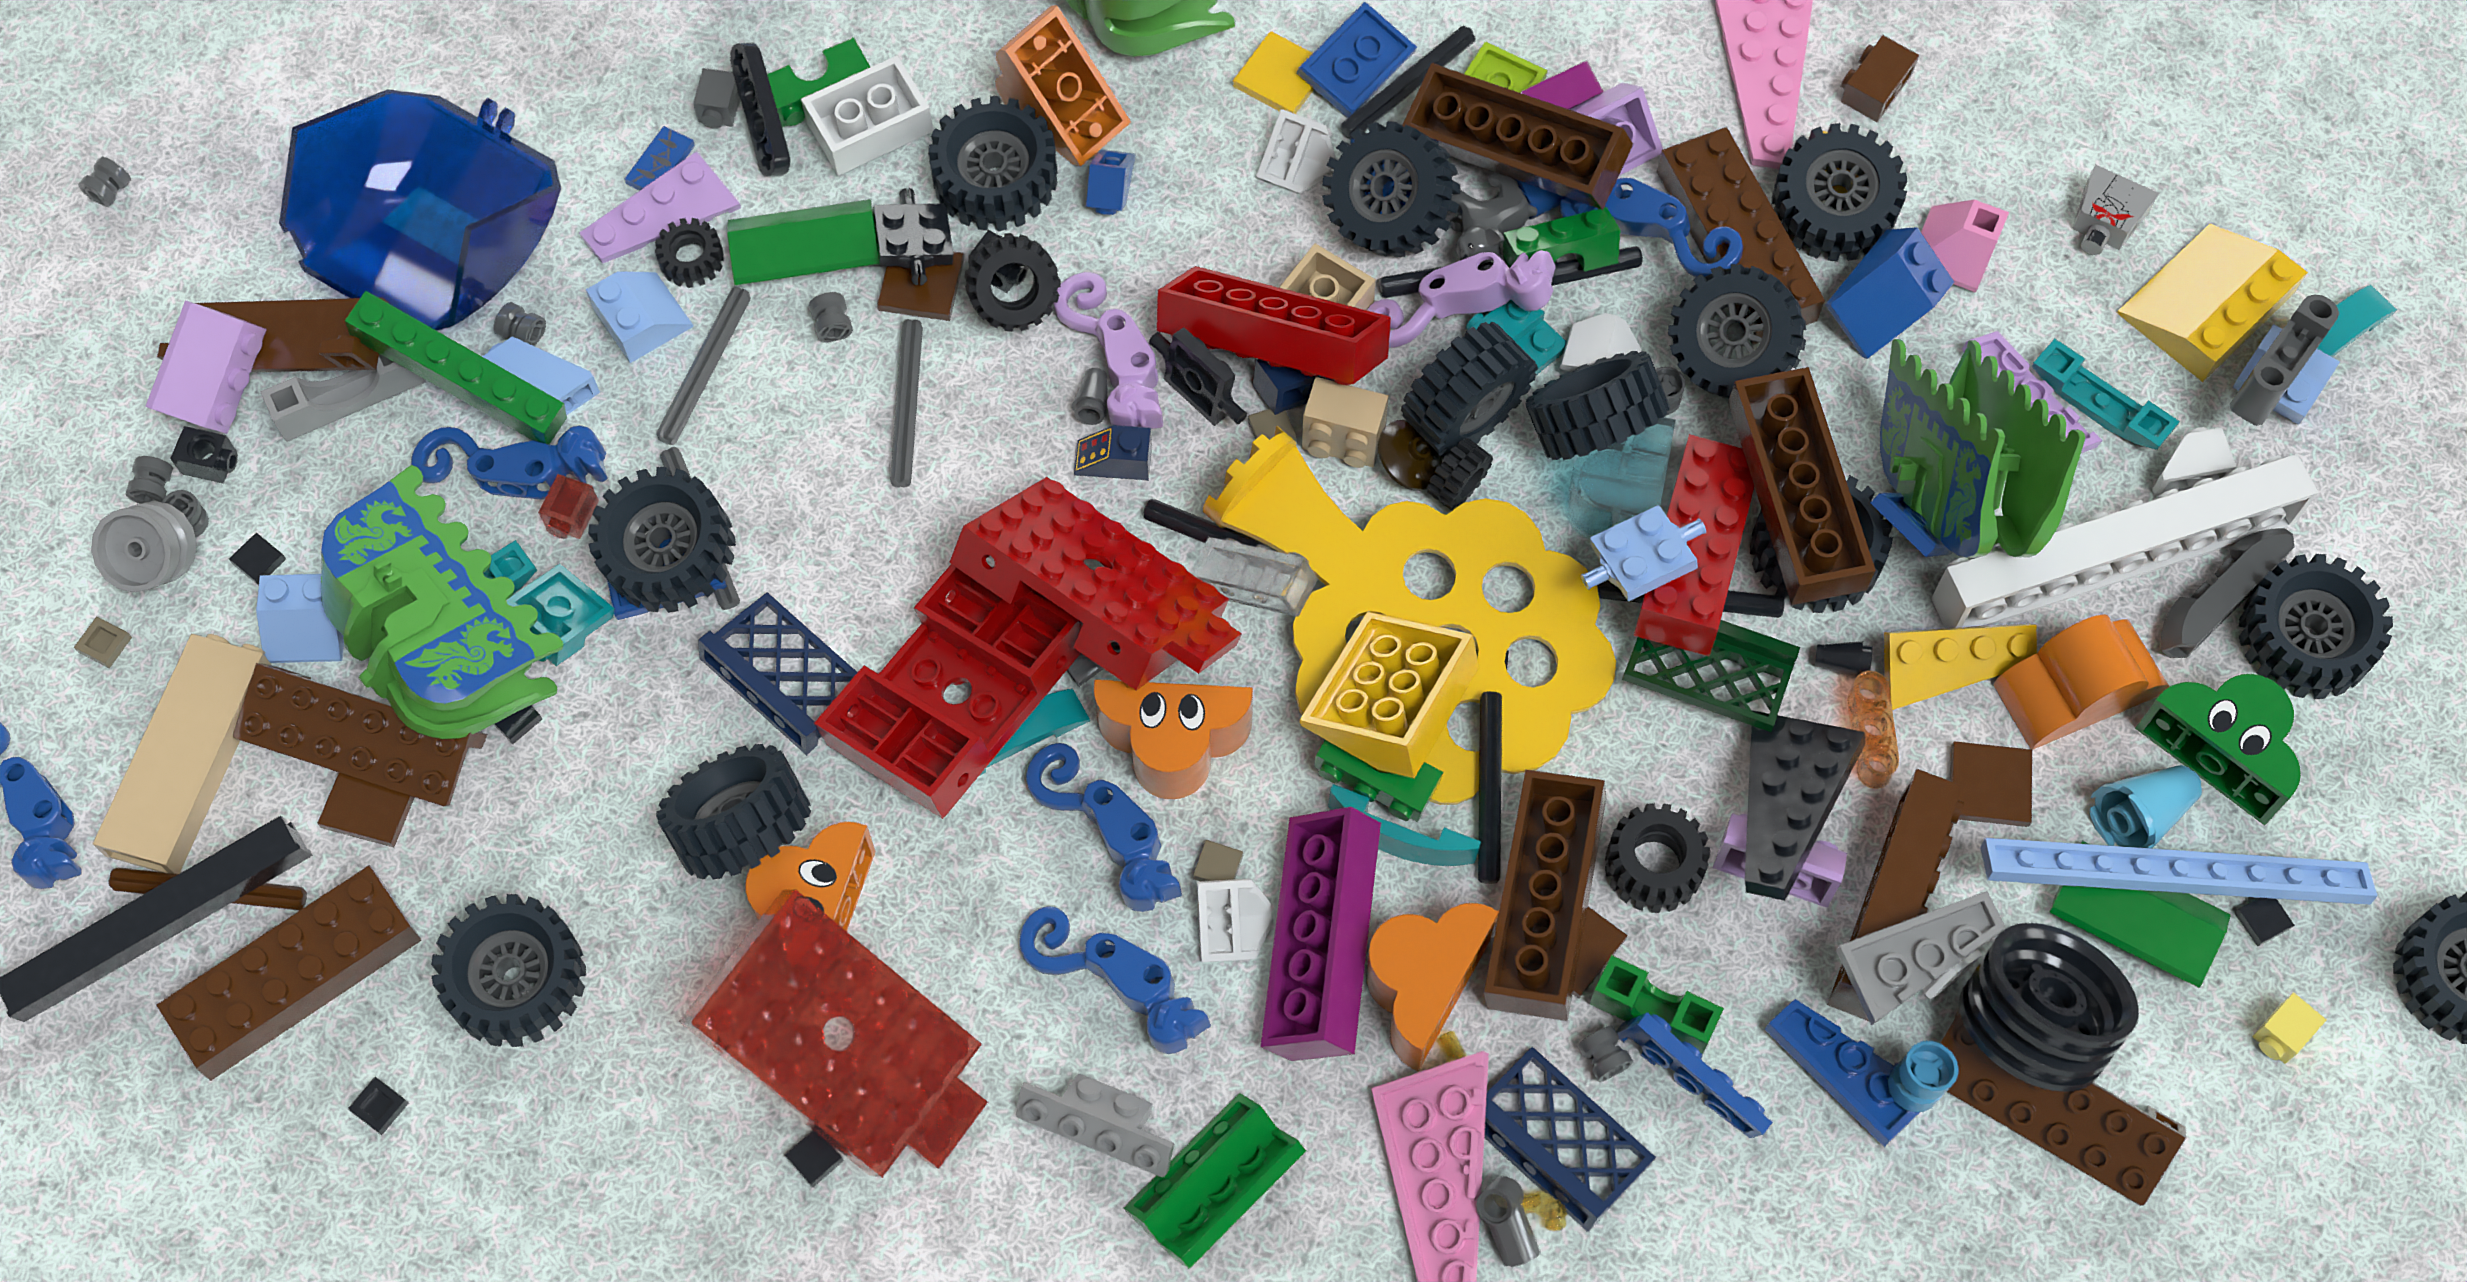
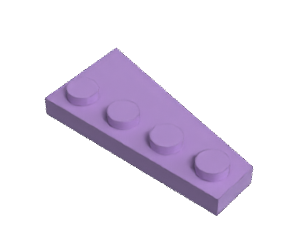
M696 151L579 233L581 239L603 264L646 247V244L656 241V238L661 239L660 231L664 229L669 232L668 224L674 222L677 227L681 225L679 219L686 218L687 224H691L692 218H698L701 225L703 221L709 222L713 220V217L726 212H734L741 209V206Z
M1998 331L1971 339L1976 340L1981 346V364L1986 356H1995L1998 363L1997 378L2002 370L2012 371L2015 380L2014 392L2019 384H2026L2030 387L2031 407L2036 399L2046 400L2049 408L2048 423L2054 414H2062L2065 417L2066 438L2072 429L2084 432L2086 438L2081 453L2092 450L2100 445L2102 439L2094 431L2089 434L2078 422L2080 416L2071 407L2065 409L2052 395L2054 389L2045 380L2036 379L2028 370L2030 364ZM1968 341L1965 343V345H1964L1963 348H1962L1963 352H1965V350H1966V348H1967V343H1968Z

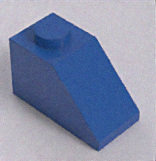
M1100 149L1090 163L1086 207H1093L1095 212L1106 215H1113L1117 211L1123 210L1127 203L1136 157L1135 153Z

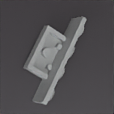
M1079 1073L1062 1097L1026 1082L1022 1084L1016 1116L1019 1119L1160 1177H1165L1169 1171L1174 1143L1141 1130L1150 1117L1153 1103Z

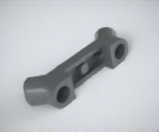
M2316 294L2309 295L2302 301L2231 401L2230 410L2254 426L2263 425L2336 322L2339 311L2333 301L2325 296Z

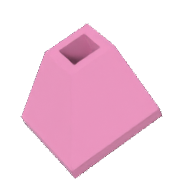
M1975 199L1931 207L1921 233L1953 279L1954 285L1973 292L1977 291L2009 212Z

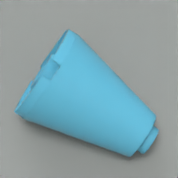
M2178 765L2106 783L2095 790L2091 798L2095 797V805L2090 808V816L2095 829L2108 846H2114L2116 843L2121 847L2153 848L2201 797V780L2193 770L2186 766Z

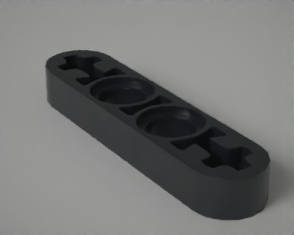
M736 43L730 52V63L760 170L765 176L785 175L790 168V154L760 48L755 43Z

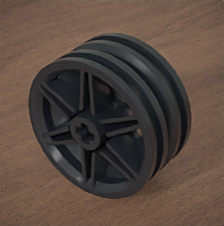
M2021 923L2004 929L1963 986L1959 997V1010L1962 1021L1976 1045L1994 1063L2011 1075L2034 1086L2053 1091H2076L2094 1083L2109 1064L2114 1054L2123 1045L2126 1038L2132 1033L2139 1018V1006L2135 992L2126 976L2110 958L2079 936L2061 928L2040 923Z

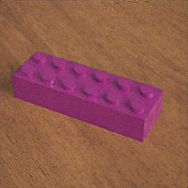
M1353 807L1289 817L1260 1045L1261 1048L1289 1061L1355 1054L1381 823Z

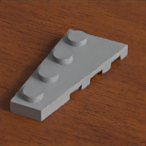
M1988 891L1842 944L1836 949V952L1872 1026L1999 935L2006 927Z

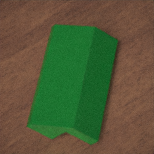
M871 199L728 220L727 235L734 285L880 264Z
M2082 840V842H2081L2080 844H2089V843H2087V842H2085V841ZM2060 885L2049 913L2198 988L2204 982L2227 933L2231 915L2189 893Z
M1239 1093L1171 1160L1166 1176L1160 1177L1156 1175L1123 1209L1171 1257L1190 1269L1306 1152V1149L1298 1139L1279 1129L1261 1105Z

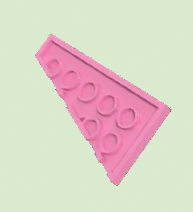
M1715 0V8L1722 28V38L1730 73L1737 93L1738 108L1741 111L1744 124L1743 130L1751 164L1779 169L1787 150L1792 148L1813 0Z
M1484 1051L1371 1088L1418 1282H1476L1480 1216L1477 1213L1476 1203L1477 1198L1481 1194L1489 1059V1053Z

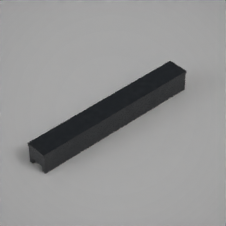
M280 815L1 976L0 996L8 1010L6 1012L8 1017L25 1022L310 858L313 856L311 851L306 848L292 822L287 824Z

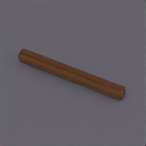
M114 868L110 873L108 884L114 891L145 894L178 874ZM265 883L232 903L301 910L305 907L307 892L302 887Z

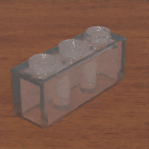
M1209 537L1190 572L1203 582L1213 585L1218 592L1229 598L1231 602L1299 617L1318 580L1309 566V561L1301 554L1296 552L1280 553L1263 545H1257L1256 547L1243 545L1231 538L1220 540Z

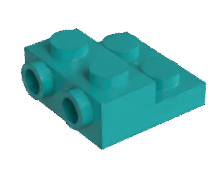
M1511 299L1486 316L1482 313L1476 314L1466 325V330L1472 327L1477 330L1481 323L1487 322L1489 324L1490 322H1495L1536 362L1538 370L1535 373L1537 375L1564 353L1567 343L1562 336L1544 321L1545 312L1541 308L1536 311H1526L1521 309Z
M560 563L507 600V604L515 607L527 604L537 610V622L530 628L533 634L539 635L551 632L561 638L563 649L539 660L545 662L548 659L556 667L582 649L585 645V638L611 620L615 610L612 605Z

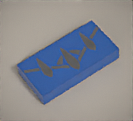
M663 126L625 177L626 185L640 191L685 160L695 147L694 140Z

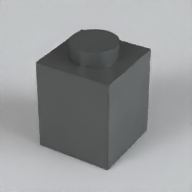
M703 68L693 101L698 122L711 128H719L721 126L733 127L740 103V96L733 72Z

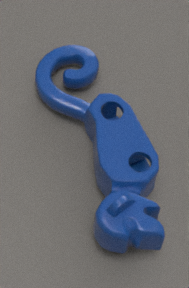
M1634 178L1617 179L1604 207L1608 208L1619 226L1621 234L1637 237H1657L1672 243L1681 266L1688 274L1695 278L1700 274L1704 277L1712 274L1710 269L1718 266L1728 269L1731 268V264H1738L1743 253V243L1736 230L1721 226L1710 231L1703 242L1705 257H1716L1717 247L1721 243L1729 245L1728 251L1722 259L1715 263L1699 262L1692 255L1686 237L1689 235L1690 222L1685 206L1677 198ZM1621 185H1629L1633 190L1623 191ZM1564 196L1562 197L1563 200L1559 203L1563 218L1598 209Z
M581 425L569 428L559 438L557 445H548L533 440L497 449L479 448L473 438L463 430L454 427H442L426 434L414 448L411 457V465L418 467L422 472L423 482L430 484L438 483L444 480L451 472L453 458L446 448H441L436 451V464L428 467L429 456L441 445L454 444L460 447L469 457L467 469L480 488L492 495L543 500L554 496L559 491L568 474L574 476L582 485L587 484V474H591L599 482H604L608 479L603 462L606 457V451L595 433L590 428ZM546 481L551 488L547 491L538 490V484ZM488 482H497V486H490Z
M0 722L1 755L7 749L11 738L7 728ZM11 757L3 760L0 765V787L3 788L6 812L10 824L24 838V841L20 843L11 860L13 871L28 885L37 889L52 888L56 880H68L80 876L82 870L72 860L77 857V853L64 841L75 824L73 812L47 778L41 775L31 762L21 757Z
M1055 743L1048 745L1032 758L1026 772V782L1031 795L1039 804L1050 809L1083 811L1098 826L1105 847L1113 862L1123 868L1119 880V889L1127 907L1133 911L1145 912L1155 909V903L1157 902L1163 903L1182 896L1180 883L1172 875L1169 863L1164 860H1156L1161 849V842L1154 820L1117 785L1106 780H1096L1089 783L1084 794L1055 792L1046 788L1042 784L1041 778L1045 768L1057 760L1064 762L1062 767L1051 771V779L1055 785L1068 783L1074 779L1080 769V760L1077 752L1067 744Z
M1047 906L1036 910L1027 918L1022 926L1019 944L1022 955L1028 965L1034 970L1048 975H1061L1088 969L1093 974L1105 979L1117 996L1132 1011L1148 1016V1036L1151 1044L1158 1052L1165 1054L1180 1052L1188 1047L1187 1040L1189 1038L1195 1039L1197 1035L1211 1027L1207 1014L1202 1010L1194 1009L1190 997L1173 999L1175 983L1170 968L1161 958L1115 934L1101 932L1094 934L1086 941L1084 952L1059 957L1044 956L1035 948L1036 936L1046 924L1055 926L1054 930L1044 937L1047 948L1051 950L1063 945L1070 933V923L1067 915L1056 907ZM1105 941L1111 942L1114 945L1106 944ZM1107 953H1114L1108 958H1102ZM1155 979H1162L1156 984H1150Z

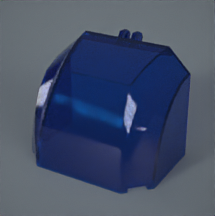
M387 89L292 127L279 225L284 233L290 232L303 258L298 262L305 273L348 298H361L365 291L378 298L382 297L390 305L434 330L440 331L458 324L489 302L517 274L536 249L554 214L561 190L555 160L508 135L515 124L514 119L516 116L512 110L505 107L499 113L495 127L491 125L497 117L498 104L489 97L482 103L477 117L438 95Z

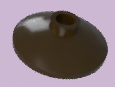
M1396 420L1382 430L1378 440V453L1388 475L1404 488L1414 491L1427 489V486L1431 483V477L1436 474V468L1442 464L1441 456L1406 420Z

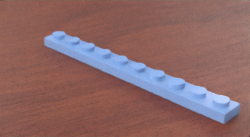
M1985 838L1980 846L1988 881L2371 905L2378 896L2367 862Z

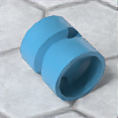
M1921 1041L1912 1046L1890 1073L1888 1080L1889 1093L1894 1101L1903 1109L1911 1112H1925L1933 1108L1957 1080L1959 1071L1957 1060L1944 1045L1934 1041Z

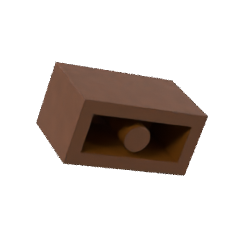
M1882 35L1875 46L1869 44L1865 48L1859 59L1861 65L1858 69L1854 70L1851 68L1841 84V88L1845 89L1841 103L1878 123L1913 75L1920 55Z

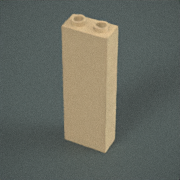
M191 633L93 841V845L105 857L158 872L180 874L239 745L240 740L235 739L233 733L256 663L271 665L262 649L250 644H243L242 647L231 645L226 639L214 634H207L206 637Z

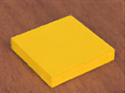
M1270 31L1233 79V87L1279 112L1283 109L1297 114L1314 91V88L1297 74V70L1313 53Z

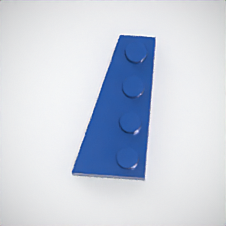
M1794 999L1765 1027V1030L1884 1147L1921 1113L1903 1109L1894 1101L1889 1093V1075L1898 1065L1897 1062L1892 1065L1873 1053L1874 1048L1862 1040L1856 1042L1841 1032V1027L1797 999Z
M1647 1012L1623 1022L1616 1030L1619 1040L1623 1043L1628 1038H1631L1643 1049L1640 1056L1652 1065L1658 1064L1661 1067L1672 1069L1675 1072L1673 1074L1674 1081L1686 1091L1694 1095L1705 1094L1707 1096V1099L1704 1101L1705 1105L1748 1138L1764 1135L1773 1123L1764 1115L1765 1109L1760 1103L1751 1097H1743L1732 1087L1734 1083L1728 1075L1718 1069H1711L1701 1060L1703 1056L1696 1047L1688 1042H1681L1670 1033V1025L1661 1017L1655 1014L1650 1015Z

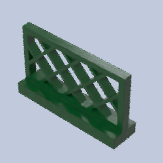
M1721 620L1710 656L1694 661L1690 660L1684 649L1669 645L1654 648L1649 640L1637 637L1622 680L1772 732L1801 647ZM1675 652L1682 665L1667 669L1659 656ZM1651 659L1659 673L1649 676L1634 669L1636 664ZM1730 660L1740 664L1743 669L1728 674L1720 661ZM1711 664L1719 678L1704 682L1697 669ZM1688 672L1696 686L1687 689L1680 687L1672 677ZM1764 672L1781 678L1780 683L1765 687L1758 674ZM1748 677L1757 691L1741 695L1734 682ZM1725 685L1733 699L1725 702L1714 698L1710 690ZM1762 698L1770 710L1769 716L1766 717L1752 712L1747 703Z

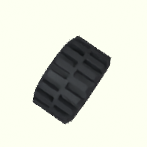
M1004 233L1002 238H997V236L989 238L990 242L983 245L981 243L976 248L978 252L975 256H970L968 260L969 268L965 270L966 293L973 308L991 326L998 328V326L1003 327L1005 331L1013 332V328H1019L1020 331L1029 330L1028 325L1032 323L1038 326L1043 322L1041 318L1045 314L1050 316L1053 312L1051 306L1053 302H1058L1060 296L1057 291L1058 287H1061V281L1057 274L1059 271L1056 264L1041 244L1035 240H1030L1028 236L1020 234L1017 237L1012 233ZM1008 263H1022L1028 266L1033 274V285L1025 297L1017 301L1006 302L998 299L991 289V281L994 274L1000 267Z
M1655 803L1645 805L1643 812H1641L1639 807L1630 810L1628 818L1623 816L1619 820L1616 829L1613 830L1606 851L1605 861L1607 863L1605 872L1606 877L1612 876L1611 888L1613 891L1619 888L1622 890L1620 899L1626 904L1630 898L1637 901L1634 908L1643 911L1645 904L1651 905V913H1660L1662 906H1666L1669 912L1677 909L1679 902L1685 905L1690 901L1693 893L1696 894L1709 866L1707 862L1710 858V847H1705L1708 841L1706 832L1698 833L1700 823L1696 818H1693L1691 821L1687 820V811L1680 808L1678 813L1671 811L1672 805L1663 803L1661 809H1656ZM1648 842L1664 844L1676 854L1680 867L1669 873L1652 872L1638 861L1635 848Z

